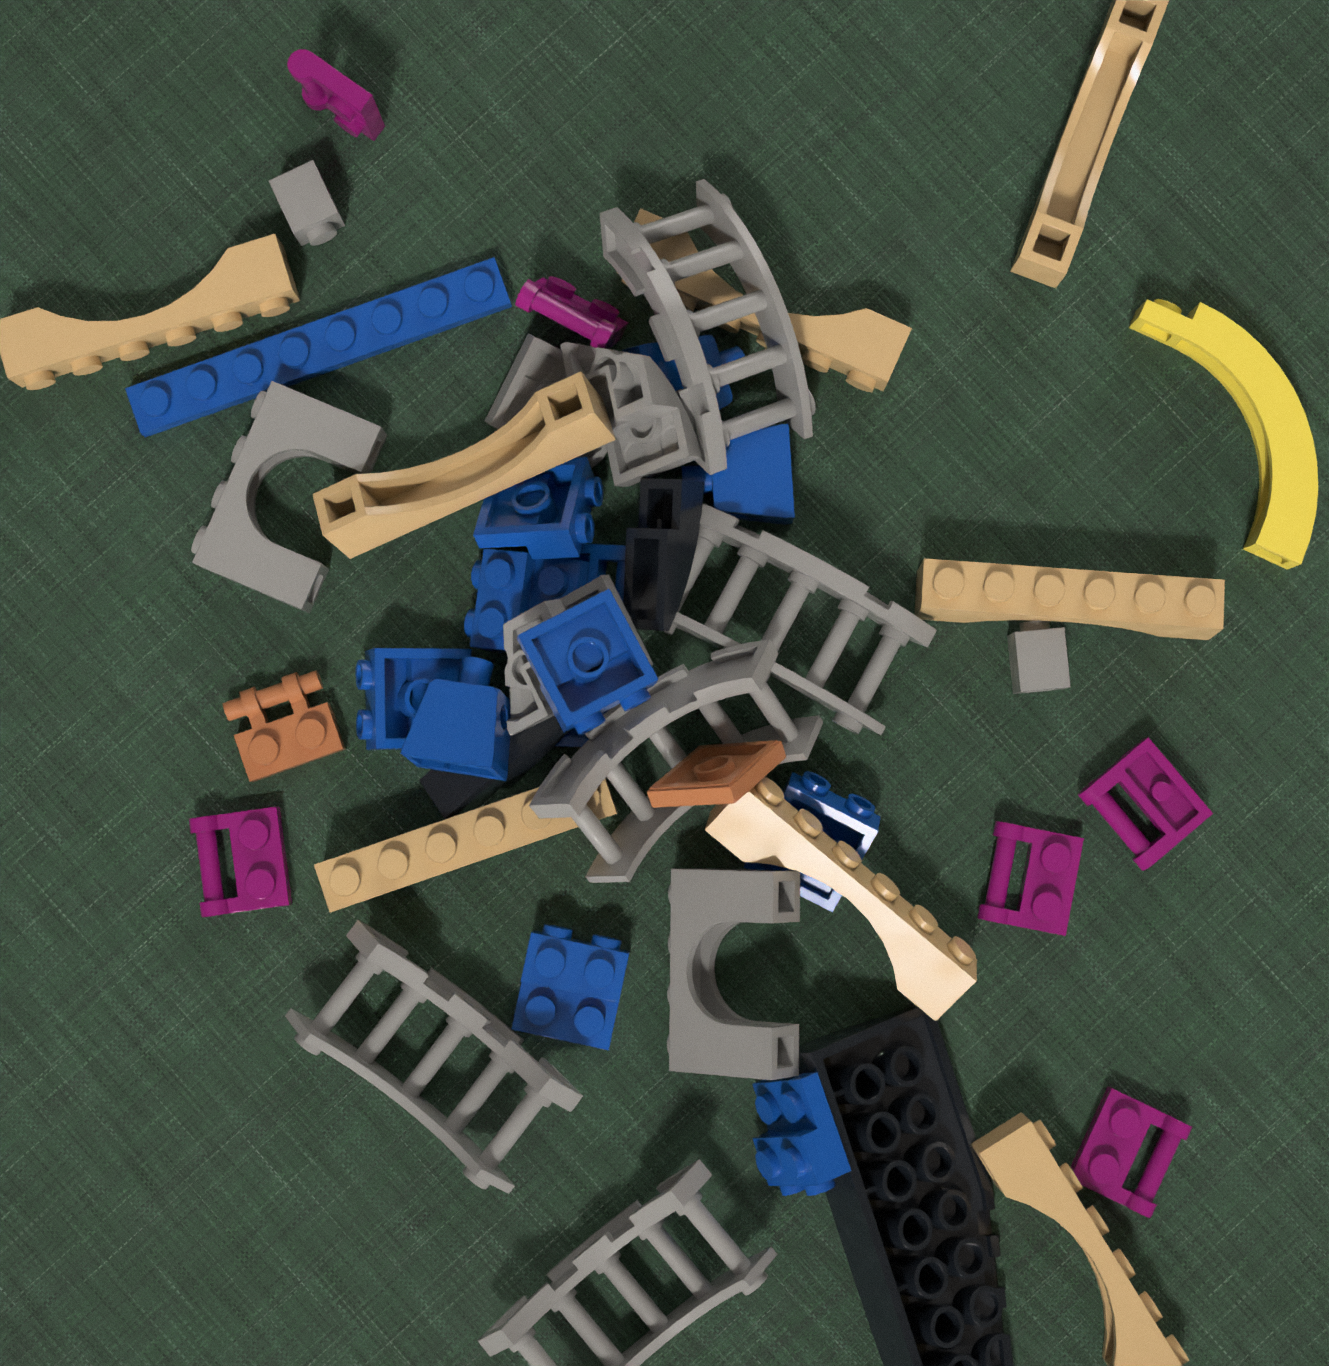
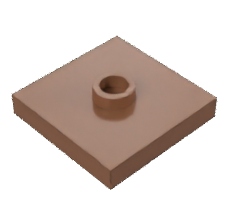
M770 740L698 746L649 788L647 794L652 808L736 803L786 758L782 741Z

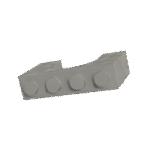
M271 381L267 392L260 391L254 401L251 417L255 420L248 436L242 435L233 449L231 462L235 465L228 481L222 480L215 490L211 502V507L215 508L209 525L208 527L201 526L194 538L191 551L195 554L192 563L310 614L329 568L322 563L279 546L267 538L256 516L255 503L259 486L265 476L275 466L286 460L298 457L317 458L354 474L371 473L387 434L381 426Z
M720 868L671 869V883L668 889V898L671 904L670 934L668 937L670 983L667 990V998L670 1004L669 1035L667 1038L669 1071L763 1080H777L799 1076V1024L753 1021L736 1014L720 995L716 984L714 967L716 953L722 939L736 925L742 922H800V872L795 870Z

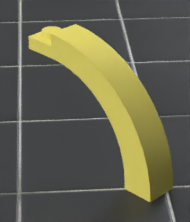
M1147 299L1136 310L1129 328L1178 350L1206 368L1232 396L1250 429L1259 466V493L1254 522L1243 550L1287 570L1301 565L1311 539L1316 517L1318 467L1309 423L1293 386L1267 350L1245 329L1224 314L1200 302L1185 317L1181 315L1182 310L1171 302L1162 299H1156L1152 302Z

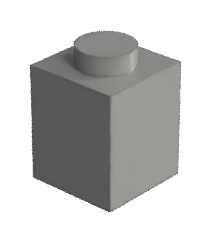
M313 160L269 180L288 224L301 246L308 243L312 246L323 244L337 235V229L345 226L322 175Z
M1049 621L1019 623L1020 631L1007 636L1013 694L1062 690L1071 687L1065 628L1050 629Z

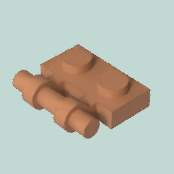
M317 670L301 676L297 672L283 676L281 683L258 691L255 687L240 692V697L223 703L224 712L229 721L247 715L252 729L234 735L249 782H255L346 750L330 703L326 702L312 708L310 707L306 694L323 689L322 680ZM290 701L294 714L272 722L268 721L265 712L266 708Z

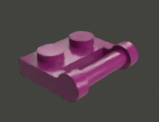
M299 49L290 55L287 67L295 81L301 83L302 96L306 105L318 111L327 108L336 115L333 120L344 131L356 138L362 133L372 141H375L384 129L385 124L373 95L306 49Z
M550 276L548 280L541 278L536 282L528 279L524 283L515 302V306L528 313L533 310L590 339V346L594 348L609 349L621 340L628 322L619 318V311L610 304L597 299H593L590 303L574 294L576 288L573 285L553 276Z
M1149 737L1143 738L1077 794L1086 806L1092 804L1135 854L1132 860L1142 871L1155 864L1213 814ZM1117 783L1161 833L1154 841L1149 842L1107 792Z
M280 807L189 819L190 833H196L204 902H200L201 917L292 905ZM229 829L238 895V897L224 899L215 832V830Z
M995 821L993 836H997L985 905H979L977 919L1066 936L1084 838ZM1017 841L1029 843L1017 911L1005 909L1004 907Z
M1107 1086L1070 1168L1082 1186L1118 1202L1145 1217L1151 1218L1157 1206L1153 1202L1181 1139L1187 1140L1192 1126ZM1150 1124H1153L1163 1129L1136 1190L1133 1192L1122 1187Z

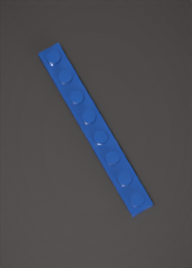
M493 257L127 387L125 390L140 433L144 437H148L255 399L260 391L267 392L271 381L289 387L511 308L512 305L496 260Z

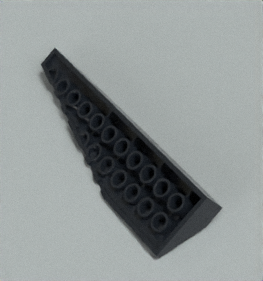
M917 1005L821 1036L800 1045L799 1074L818 1073L852 1170L835 1178L836 1186L825 1193L883 1365L1014 1366L1011 1339L1008 1334H1004L1002 1311L1007 1305L1005 1288L998 1286L995 1257H999L1001 1254L999 1237L997 1234H992L990 1210L995 1209L993 1189L986 1168L971 1143L976 1141V1137L937 1020H933Z

